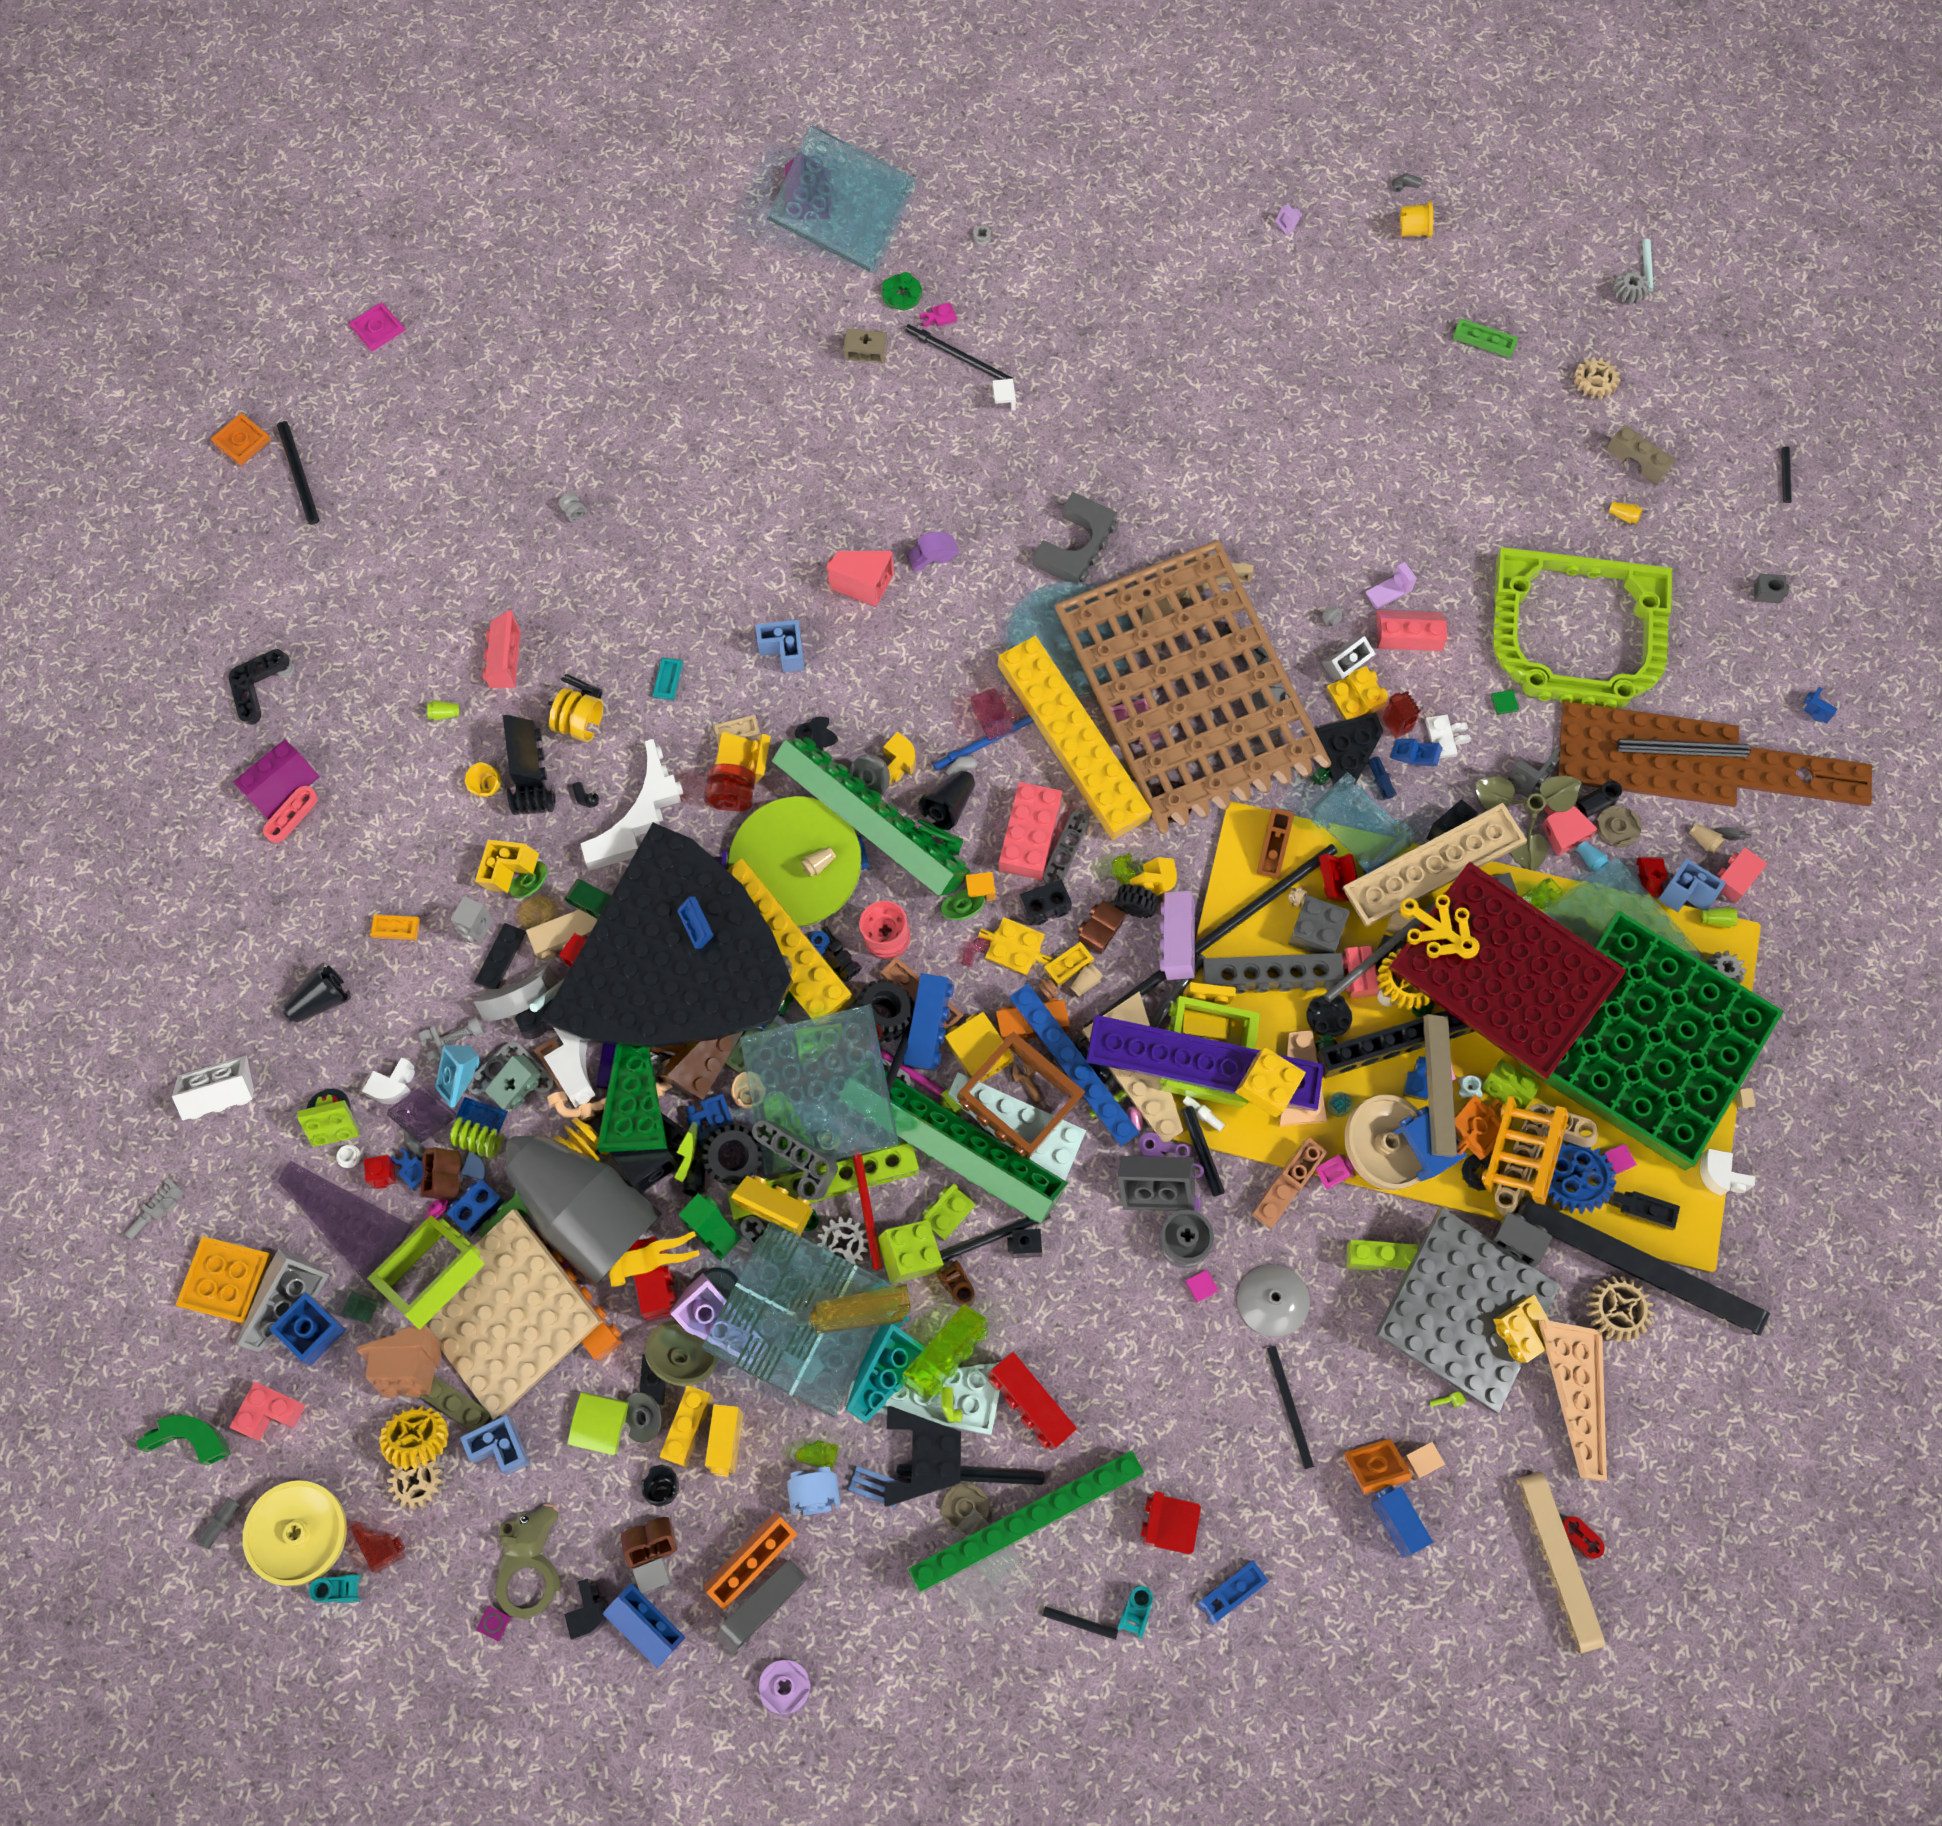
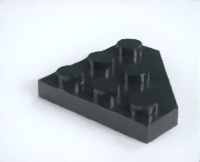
M1376 712L1315 728L1331 761L1327 771L1330 770L1329 776L1335 790L1357 783L1383 734V728Z

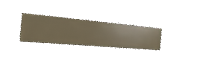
M1427 1014L1423 1016L1432 1155L1455 1157L1457 1156L1448 1017Z

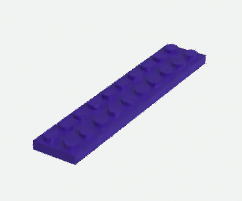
M1095 1015L1086 1062L1239 1095L1235 1091L1255 1056L1261 1050ZM1279 1055L1306 1072L1287 1106L1317 1111L1324 1064Z

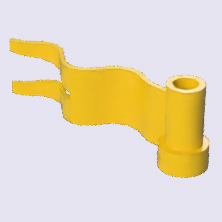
M695 1231L679 1238L655 1241L645 1248L625 1252L608 1271L611 1286L624 1285L626 1277L653 1271L661 1265L680 1263L699 1256V1250L682 1254H660L663 1250L683 1245L696 1236Z

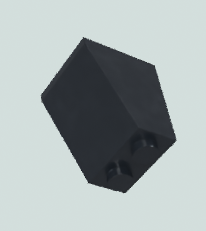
M668 1149L610 1152L630 1183L640 1194H643L679 1167V1164Z

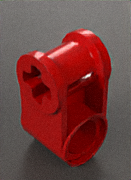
M1638 857L1636 866H1639V874L1637 876L1640 879L1643 892L1650 897L1661 896L1664 891L1663 883L1668 878L1663 857Z

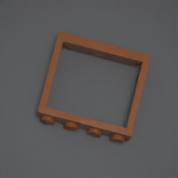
M1013 1031L958 1092L957 1099L964 1110H971L977 1116L976 1119L985 1127H991L999 1140L1002 1142L1007 1141L1013 1146L1012 1149L1016 1154H1020L1022 1157L1025 1156L1029 1160L1083 1098L1085 1091ZM1009 1048L1069 1098L1068 1102L1031 1144L970 1094V1091Z

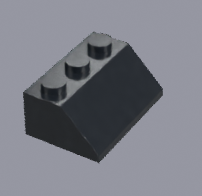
M502 715L509 773L515 786L519 787L521 792L524 791L525 786H528L529 790H533L534 786H537L538 789L542 788L544 780H548L546 768L542 767L541 761L545 760L543 747H539V741L543 740L541 729L536 728L533 720Z

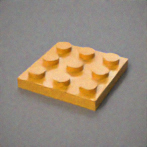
M202 1236L175 1306L244 1324L268 1269L272 1254Z

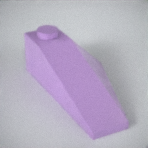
M702 1273L683 1291L670 1314L687 1332L727 1351V1353L736 1358H739L748 1339L753 1335L754 1337L741 1359L744 1362L756 1339H760L748 1361V1364L751 1365L763 1342L762 1338L754 1330L752 1334H749L750 1325H748L746 1331H743L746 1324L745 1319L741 1326L737 1328L742 1317L740 1314L734 1324H730L737 1312L735 1308L728 1321H724L732 1307L730 1303L722 1318H718L727 1299ZM766 1343L761 1353L759 1354L756 1362L764 1355L768 1347Z

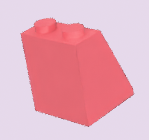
M837 551L834 557L828 560L826 566L830 589L876 607L894 575L893 552Z

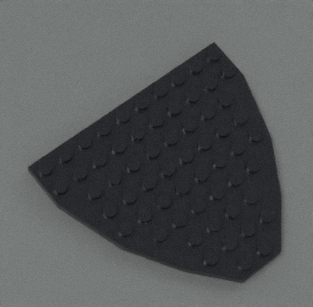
M652 822L543 1016L542 1021L547 1025L588 1042L660 1048L716 1040L772 1023L793 980L772 930L742 883L692 838ZM688 897L696 898L713 933V937L700 949H695L677 911Z

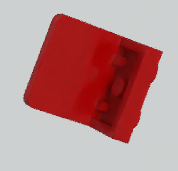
M1154 1491L1152 1497L1147 1496L1145 1511L1149 1512L1147 1522L1142 1523L1140 1537L1144 1538L1143 1545L1187 1555L1192 1554L1195 1547L1201 1506L1198 1503L1167 1497L1162 1492Z

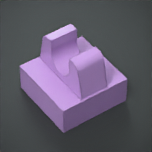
M1289 204L1284 205L1275 221L1287 235L1293 232L1300 219L1299 217H1302V213L1298 209H1292Z

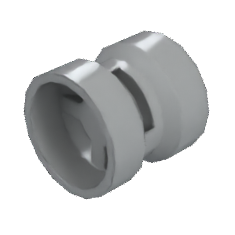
M573 492L565 494L558 502L559 507L563 512H566V517L570 522H575L587 514L584 504L579 503L578 496Z

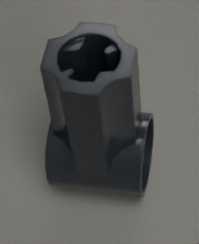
M1607 781L1601 788L1577 800V808L1588 818L1606 807L1614 806L1622 794V786L1616 781ZM1606 792H1611L1614 796H1609Z

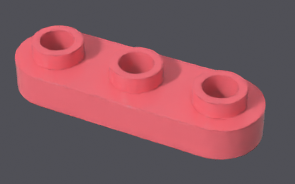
M301 786L296 789L264 825L263 833L265 837L273 843L285 840L318 801L316 792L309 786ZM305 797H310V799L307 802H303V799ZM295 813L293 818H288L289 814ZM275 830H280L279 834L273 835Z

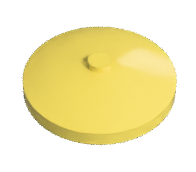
M290 1481L273 1487L253 1505L244 1524L243 1549L249 1565L261 1578L277 1585L299 1586L318 1579L335 1564L343 1550L347 1536V1520L344 1509L332 1492L313 1482Z

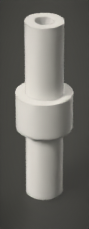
M1186 1096L1183 1100L1186 1106L1194 1107L1197 1117L1202 1122L1206 1121L1219 1132L1223 1129L1225 1124L1211 1114L1212 1111L1205 1105L1201 1106L1189 1096Z

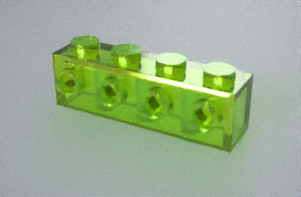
M963 1304L903 1373L904 1386L927 1402L933 1395H938L948 1377L952 1378L955 1375L960 1363L963 1360H967L977 1343L983 1342L987 1337V1318Z

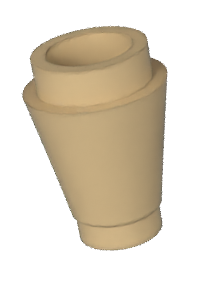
M1698 823L1689 832L1707 852H1712L1713 854L1725 842L1722 834Z
M828 846L804 857L805 860L801 864L810 877L818 876L836 856Z
M1090 963L1087 967L1084 966L1069 988L1080 997L1099 984L1103 975Z

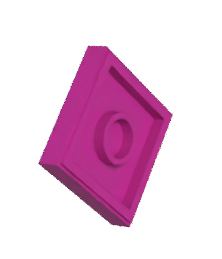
M382 302L348 323L372 352L405 331L403 325Z

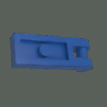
M1252 1560L1199 1601L1197 1605L1201 1610H1205L1209 1616V1622L1214 1625L1268 1583L1269 1580L1255 1561ZM1217 1598L1223 1605L1218 1611L1212 1604Z

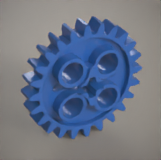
M1562 1142L1555 1167L1563 1169V1172L1558 1171L1556 1168L1554 1169L1547 1198H1553L1551 1204L1555 1205L1559 1202L1561 1204L1560 1210L1567 1206L1570 1213H1573L1574 1209L1578 1208L1580 1214H1583L1585 1208L1592 1213L1595 1207L1601 1209L1603 1202L1608 1203L1610 1196H1612L1615 1190L1613 1188L1616 1184V1180H1614L1616 1172L1610 1171L1613 1163H1605L1607 1155L1599 1156V1148L1592 1151L1591 1147H1581L1569 1142L1565 1146ZM1577 1161H1582L1586 1165H1581ZM1588 1181L1595 1183L1596 1186L1590 1185ZM1566 1188H1571L1574 1192H1569Z

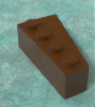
M743 1032L716 1040L688 1043L655 1075L687 1097L695 1100H704Z

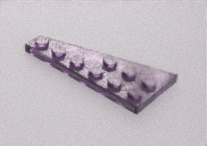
M290 1160L277 1180L278 1183L373 1290L375 1286L367 1278L403 1243L412 1226Z

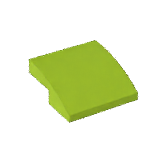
M694 1121L677 1153L684 1156V1159L674 1178L683 1182L697 1146L698 1127Z
M581 1392L573 1416L567 1445L615 1455L618 1452L621 1430L625 1426L629 1402Z

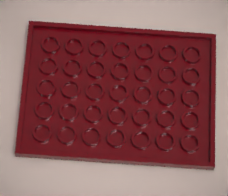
M1469 861L1444 895H1447L1450 899L1448 909L1452 931L1459 936V923L1454 918L1455 912L1458 908H1466L1469 911L1468 926L1470 936L1479 942V952L1477 955L1466 959L1454 953L1431 958L1426 953L1429 943L1437 942L1440 946L1453 943L1447 939L1423 941L1416 945L1407 942L1388 969L1546 1081L1627 970ZM1440 900L1438 902L1440 905L1447 904L1445 900ZM1435 906L1429 915L1441 923L1439 910ZM1459 913L1458 917L1465 918L1466 915L1464 913ZM1424 923L1418 928L1421 932L1433 930ZM1413 934V936H1412L1411 938H1412V939H1418L1419 936L1416 935V934ZM1465 943L1463 945L1466 949H1470L1472 947L1468 943ZM1435 947L1429 949L1432 953L1438 952V949Z

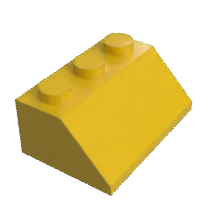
M756 1175L753 1178L746 1176L731 1196L735 1205L800 1237L813 1212L812 1207L809 1206L810 1202L802 1199L800 1196H797L796 1199L788 1196L789 1192L779 1186H775V1188L767 1186V1181Z

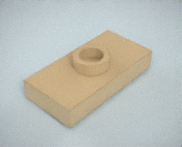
M756 715L713 725L718 746L722 732L749 740L761 736Z

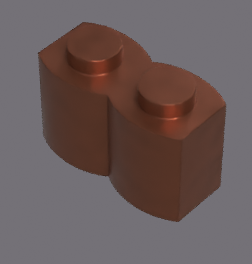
M1102 900L1099 905L1096 903L1089 914L1092 917L1088 922L1083 921L1077 931L1079 933L1078 941L1101 955L1126 917L1125 912L1105 900Z
M438 1147L426 1149L422 1163L424 1172L421 1182L422 1197L440 1200L457 1198L460 1191L458 1172L462 1165L459 1151Z
M669 1517L656 1518L645 1526L632 1527L621 1534L623 1555L629 1568L645 1565L653 1558L667 1557L677 1550L675 1532Z

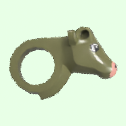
M544 1504L533 1512L520 1515L500 1525L499 1544L503 1546V1556L497 1579L496 1597L501 1608L512 1617L522 1620L532 1619V1617L543 1613L552 1603L556 1591H560L558 1571L545 1556L541 1555L549 1530L558 1519L559 1512L553 1504ZM511 1524L512 1531L506 1534L505 1527ZM532 1567L541 1572L546 1581L544 1596L537 1605L531 1608H518L511 1602L508 1596L510 1578L520 1569Z

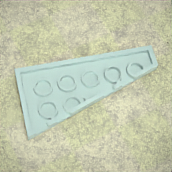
M957 1073L948 1096L963 1109V1106L958 1102L957 1095L971 1078ZM980 1082L970 1091V1094L1029 1144L1034 1141L1055 1117ZM964 1110L976 1119L977 1116L971 1110ZM1063 1120L1030 1157V1160L1066 1180L1086 1130ZM980 1123V1125L986 1131L988 1130L993 1136H995V1131L991 1127H985ZM1007 1141L1002 1142L1007 1146L1013 1148V1146L1010 1145Z
M999 1362L916 1373L902 1385L903 1387L898 1392H895L886 1401V1404L877 1413L887 1415V1406H892L950 1428L991 1436L1000 1389L997 1391L988 1381L990 1377L987 1375V1372ZM851 1381L847 1402L849 1400L855 1381ZM950 1386L953 1388L954 1409L962 1410V1422H954L952 1424L947 1421L941 1407L942 1387Z

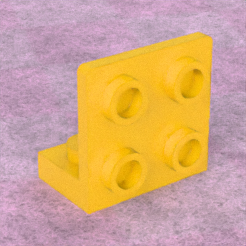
M722 732L714 772L756 784L764 776L771 736L762 734L757 740L753 741Z
M1190 982L1183 991V997L1229 1006V1003L1236 996L1235 987ZM1184 1008L1183 1034L1222 1040L1228 1038V1017Z

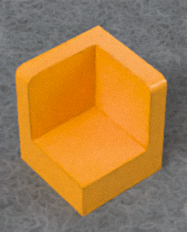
M993 872L966 875V887L969 897L986 895V901L995 900Z

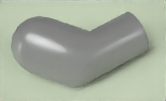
M960 756L947 769L946 773L951 777L958 771L974 770L978 764L977 760L973 756Z

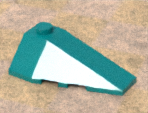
M892 1323L878 1326L866 1349L845 1410L863 1423H867L886 1404V1401L895 1392H898L910 1377H913L919 1371L929 1350Z

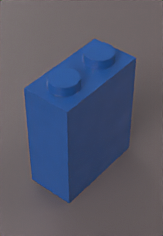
M1391 1485L1375 1494L1377 1500L1371 1504L1402 1558L1410 1556L1434 1543L1402 1486L1394 1489Z

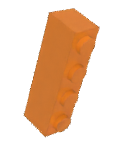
M775 1511L703 1585L706 1593L725 1610L796 1537V1531Z

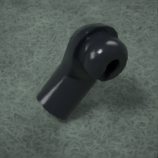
M582 782L572 784L578 804L589 808L598 805L599 796L596 793L593 795L592 793H585Z

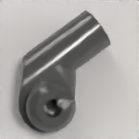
M1405 173L1394 179L1392 183L1393 190L1401 192L1406 185L1419 188L1422 179Z
M410 1126L405 1130L404 1143L421 1160L426 1149L421 1144L419 1129Z

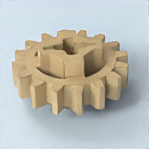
M1592 357L1590 362L1585 359L1583 364L1580 363L1574 374V378H1576L1574 384L1579 385L1577 390H1583V396L1590 394L1591 399L1598 396L1602 400L1604 395L1610 397L1611 393H1615L1621 380L1618 378L1620 372H1615L1617 366H1610V360L1606 363L1603 362V357L1599 361H1596L1595 357Z
M429 1460L426 1467L421 1464L418 1465L416 1470L413 1468L405 1472L402 1466L397 1470L390 1469L394 1477L387 1479L388 1483L393 1484V1487L388 1489V1493H396L392 1500L394 1502L401 1500V1507L406 1508L409 1504L412 1510H416L417 1504L425 1508L427 1500L434 1502L435 1499L432 1495L434 1493L440 1494L441 1491L437 1486L444 1483L443 1480L438 1479V1476L443 1471L435 1469L439 1463L437 1461L430 1462ZM428 1470L431 1475V1483L427 1479ZM417 1478L420 1480L419 1484H413L411 1479ZM400 1480H402L404 1487L402 1491L400 1488ZM426 1491V1493L422 1496L414 1498L416 1497L417 1493Z

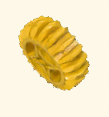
M1400 948L1396 954L1391 952L1388 958L1383 959L1382 965L1378 968L1380 974L1377 976V981L1381 982L1378 987L1381 990H1385L1383 997H1391L1390 1004L1396 1001L1398 1002V1008L1405 1004L1407 1010H1411L1413 1005L1416 1009H1420L1422 1004L1424 1006L1428 1005L1431 999L1409 983L1404 984L1405 980L1388 969L1402 950ZM1392 974L1399 983L1398 987L1395 985L1392 979ZM1410 990L1413 991L1415 994L1406 993L1404 991Z
M423 1405L418 1410L412 1406L410 1411L406 1412L402 1409L400 1415L393 1414V1421H386L385 1428L381 1429L379 1444L382 1455H384L389 1464L393 1463L396 1469L402 1466L405 1471L410 1466L415 1470L421 1464L426 1467L429 1460L435 1462L436 1455H443V1448L447 1447V1439L449 1438L446 1421L439 1412H435L432 1407L426 1410Z

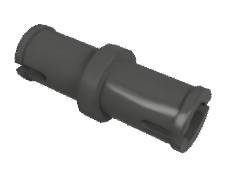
M227 1497V1500L216 1515L210 1517V1523L196 1542L210 1550L223 1530L226 1531L229 1527L227 1526L228 1522L241 1505Z

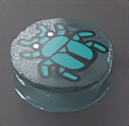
M1343 1092L1334 1093L1328 1101L1330 1113L1337 1117L1346 1116L1352 1108L1350 1096Z

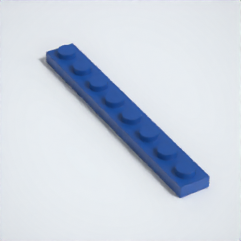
M1027 983L1010 995L1009 999L1067 1077L1085 1091L1084 1100L1120 1148L1139 1135V1130L1088 1062H1086L1085 1058L1031 986Z

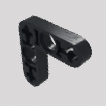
M273 649L233 668L229 673V682L238 717L246 724H256L261 718V709L254 683L284 670L289 665V656L280 649ZM259 664H263L262 671L256 674V667ZM245 691H249L247 699L242 701V694Z

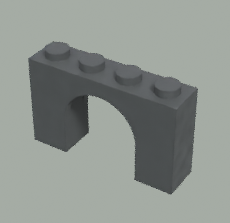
M1072 492L1063 506L1062 518L1086 529L1091 536V541L1080 550L1068 551L1042 540L1033 555V566L1078 587L1081 581H1086L1089 575L1088 568L1090 565L1094 566L1099 558V550L1105 549L1109 541L1108 535L1110 532L1114 533L1119 522H1117V512Z

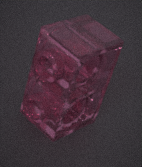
M992 688L971 696L972 710L989 741L1013 732L1012 723L1015 722L1012 711L1006 709V702L1002 694L998 695L996 689Z

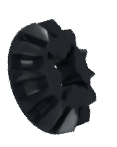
M1473 1154L1464 1161L1461 1168L1462 1179L1465 1180L1468 1187L1474 1188L1477 1191L1487 1190L1484 1183H1482V1178L1479 1181L1478 1174L1474 1173L1473 1170L1476 1171L1480 1165L1483 1172L1485 1169H1488L1491 1160L1489 1155L1480 1160Z

